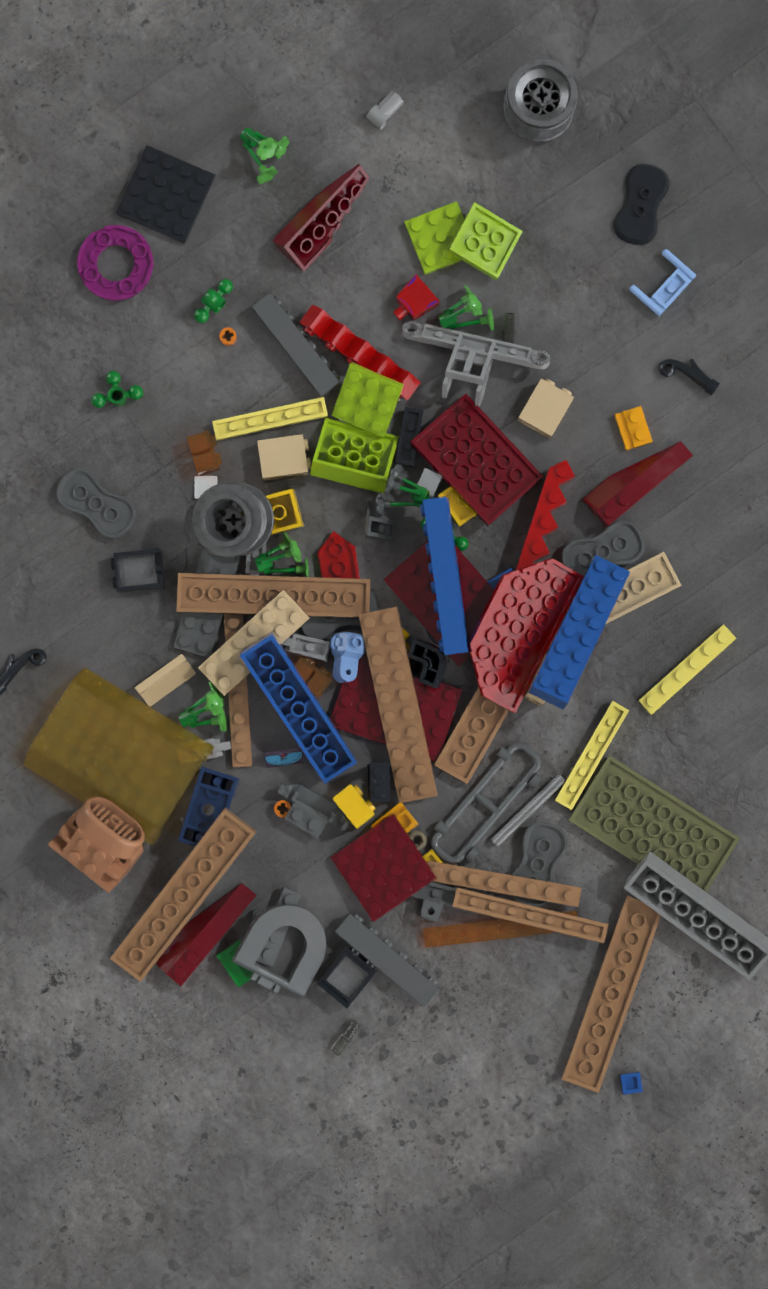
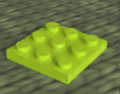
M457 201L404 221L425 275L463 261L448 252L464 221Z
M474 202L448 252L497 280L523 231Z
M350 363L332 416L384 438L404 384L355 363Z

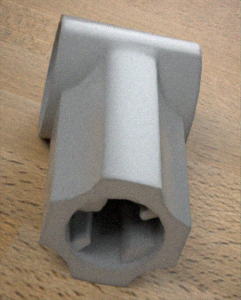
M391 91L379 105H375L368 112L366 118L381 130L388 124L391 116L400 108L404 101L396 92Z

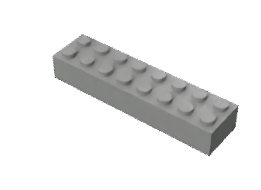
M649 851L627 878L624 889L750 980L768 960V937Z

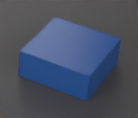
M640 1072L620 1074L623 1095L643 1092Z

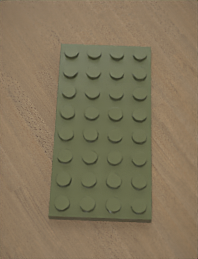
M610 755L568 819V821L639 865L649 851L706 893L740 840L739 837Z

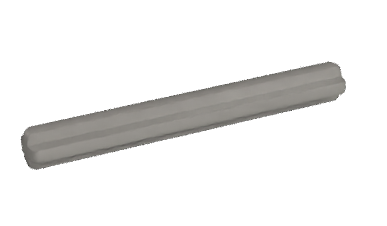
M557 775L495 834L491 841L496 846H499L565 783V779L561 775Z

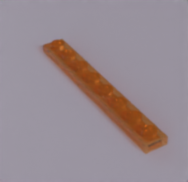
M577 911L560 912L572 916H577ZM503 919L423 928L425 948L557 933Z

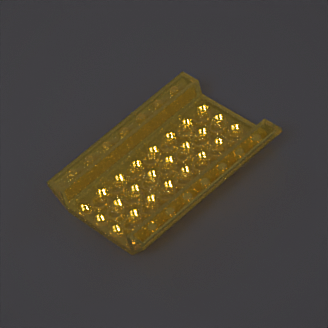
M84 668L71 681L33 741L23 765L83 803L92 797H102L110 800L140 824L144 831V840L154 846L164 830L162 829L163 825L202 763L207 761L214 746L94 672Z

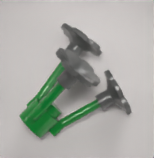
M397 464L389 473L385 494L382 492L378 493L376 498L377 514L384 516L386 508H392V506H415L420 508L423 500L429 499L430 491L406 479L402 475L403 467ZM397 482L406 483L414 487V489L401 486ZM391 489L402 490L411 493V500H414V502H392L391 500H386V496Z

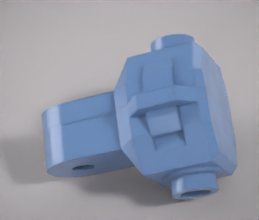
M351 632L335 633L330 641L331 653L335 657L333 677L339 683L353 681L357 676L358 661L366 652L363 635Z

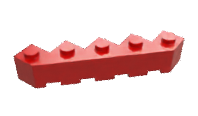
M312 304L299 323L304 327L303 331L306 334L318 338L325 344L328 350L331 352L336 351L347 359L346 362L349 365L350 363H355L404 384L400 394L401 398L408 401L421 382L411 372L400 368L389 356L378 352L370 343L356 336L344 324L335 321L322 308Z
M567 460L550 467L547 472L516 570L532 565L550 554L543 537L558 529L551 512L564 506L567 502L559 487L575 478Z

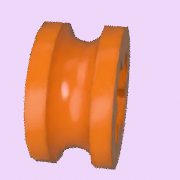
M227 327L220 331L219 337L222 344L231 346L236 342L237 335L235 330ZM226 332H229L230 335L233 334L230 341L223 339L226 336Z
M280 800L274 806L275 814L279 817H286L288 812L280 814L281 812L277 808L281 806V803H285V807L288 808L289 812L291 805L288 801Z

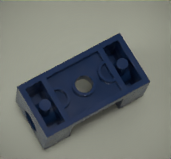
M201 766L178 839L179 842L196 846L221 812L225 808L230 809L240 778ZM206 804L213 805V814H204L203 807Z

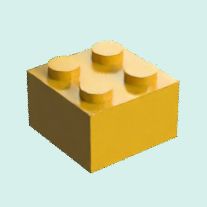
M294 489L266 496L274 511V528L271 535L304 527Z
M350 784L332 799L358 829L375 815L373 812L375 807L369 800L365 802L362 799L363 792L357 785L353 787Z

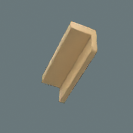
M180 654L137 685L135 689L148 706L151 707L193 677L196 672L183 654Z

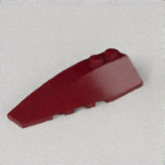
M357 164L326 187L272 240L281 253L303 272L329 246L333 240L331 237L335 230H339L342 225L340 223L345 214L350 212L352 202L359 197L370 179L361 165Z
M680 441L610 475L586 495L582 501L604 527L607 528L693 457V454Z
M243 883L238 885L184 925L155 964L178 985L182 986L257 895Z

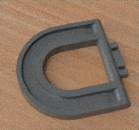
M292 904L272 906L260 913L251 923L232 958V962L253 972L250 976L251 980L256 981L259 976L257 983L270 990L275 984L272 989L274 992L278 993L280 987L303 998L325 956L326 936L324 929L312 913L300 906ZM283 926L297 928L304 938L303 952L288 979L256 963L270 935L276 929Z

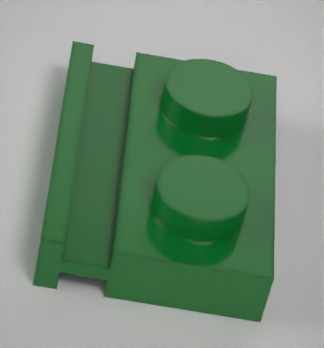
M238 940L217 955L238 988L249 981L253 973L232 962V958L241 940Z

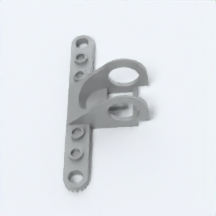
M407 321L402 327V335L406 339L453 350L442 385V398L445 399L452 380L457 379L478 384L475 406H480L485 394L493 359L535 369H546L550 364V355L547 352L532 350L530 347L429 324L423 325L415 321ZM408 329H414L416 331H414V333H410V331L408 332ZM541 358V359H544L545 361H543V362L541 361V362L539 363V361L537 362L536 359ZM458 361L465 362L463 372L455 371ZM473 364L483 367L480 376L470 374Z

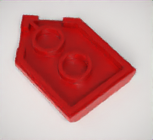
M333 531L317 552L321 578L360 579L355 546Z

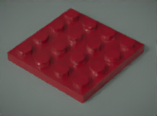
M395 814L390 815L331 857L373 922L437 879V876Z

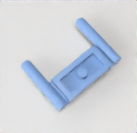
M668 249L663 250L662 255L677 269L653 296L649 298L635 285L629 288L638 299L659 317L697 276Z

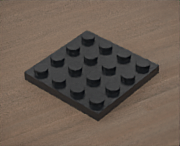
M146 145L117 208L116 215L186 244L216 175Z

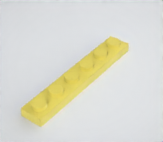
M324 397L220 419L212 421L216 441L328 417Z
M723 624L639 699L638 702L652 715L737 638Z
M614 701L610 703L554 801L570 810L573 809L629 712L628 709Z

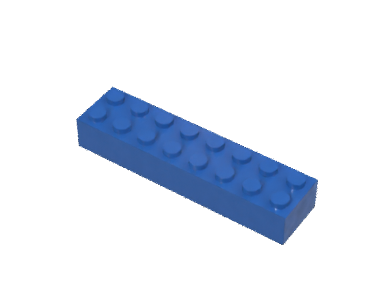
M449 498L423 500L420 509L421 515L426 518V524H423L424 536H428L429 543H426L427 555H431V562L428 563L429 573L434 576L431 588L432 593L436 594L437 601H434L435 613H439L440 619L436 621L437 631L442 633V640H439L440 651H444V655L469 652Z
M595 555L528 693L564 710L630 571Z
M273 632L268 633L239 652V656L324 784L357 763L355 756Z

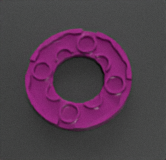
M109 225L91 233L85 239L78 253L77 266L80 277L90 292L105 300L122 301L136 296L147 286L153 273L154 260L150 246L140 233L126 226ZM115 245L128 249L134 258V269L131 274L117 282L104 278L97 266L98 257L101 252L107 247Z

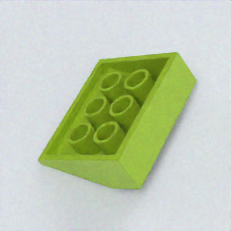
M325 418L312 461L310 475L384 494L399 436L386 433V436L382 438L352 424Z

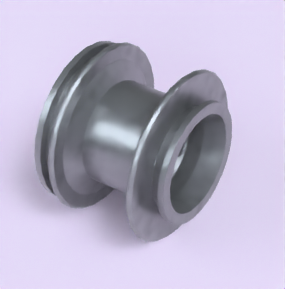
M536 59L520 66L508 81L504 99V115L510 128L522 138L535 142L549 141L560 136L571 124L577 106L578 89L574 78L564 66L553 60ZM539 93H541L542 98H544L543 103L541 102L540 97H538ZM530 98L531 102L526 103L524 99ZM551 107L553 111L547 112L545 109ZM532 109H538L539 113H533Z
M221 483L207 489L199 497L193 510L192 524L198 541L209 552L222 557L243 556L256 552L267 542L274 528V511L268 498L256 487L245 483ZM233 502L237 505L236 509L232 508ZM223 509L226 511L225 517L221 516V511ZM235 517L242 518V520L237 522L231 521ZM223 523L227 525V529L225 531H223L221 528ZM235 530H238L239 533L235 537L233 533Z

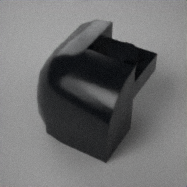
M414 638L408 652V657L411 658L410 669L412 676L419 678L418 682L433 688H439L446 671L447 658L438 646L419 638Z

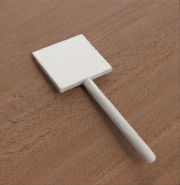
M194 476L195 499H199L207 489L217 485V476Z

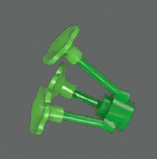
M248 127L242 131L240 139L244 142L243 147L248 150L259 167L260 175L257 176L256 180L259 184L270 181L278 171L274 166L267 169L265 165H262L251 149V146L255 147L258 145L256 154L261 160H266L274 155L277 159H280L287 150L289 140L288 137L284 136L278 142Z
M464 285L466 294L461 297V300L439 315L443 328L450 327L452 330L457 327L488 324L491 331H495L494 319L490 308H488L487 317L455 323L458 321L457 316L464 312L472 311L474 316L482 315V305L467 285ZM463 303H467L463 309L456 312L453 311Z
M286 532L282 534L284 537L283 542L268 552L259 554L260 557L255 558L259 573L264 571L266 575L270 573L296 572V574L303 573L305 577H309L308 558L304 559L302 566H296V568L270 569V567H273L272 561L283 557L289 558L293 556L296 562L302 561L301 551L297 542L291 540ZM288 548V550H285L282 554L273 557L269 556L279 550L282 551Z
M209 681L208 684L211 690L196 703L185 708L184 712L179 713V721L183 727L191 726V728L208 724L219 725L221 732L227 731V719L222 708L225 698L214 684ZM207 700L203 708L194 710V708ZM204 711H211L214 716L218 715V717L211 718V720L197 722L199 719L198 714Z

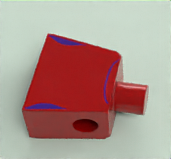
M416 274L396 297V301L400 306L393 311V314L399 321L407 314L414 321L438 307L440 301Z

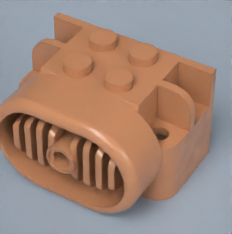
M92 797L69 817L67 822L60 828L58 835L49 842L48 846L110 893L130 872L142 855V843L144 842L145 835L140 824L116 804L102 797Z

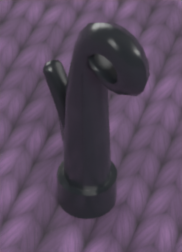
M666 359L660 363L659 372L662 376L671 377L677 369L711 396L720 385L716 380L709 378L697 366L694 359H690L692 367L675 359ZM670 366L671 371H666L665 367Z
M31 649L20 656L15 662V656L11 654L5 669L0 675V695L7 690L6 687L29 660L34 666L43 665L47 659L46 653L42 649ZM40 655V659L36 661L35 656Z

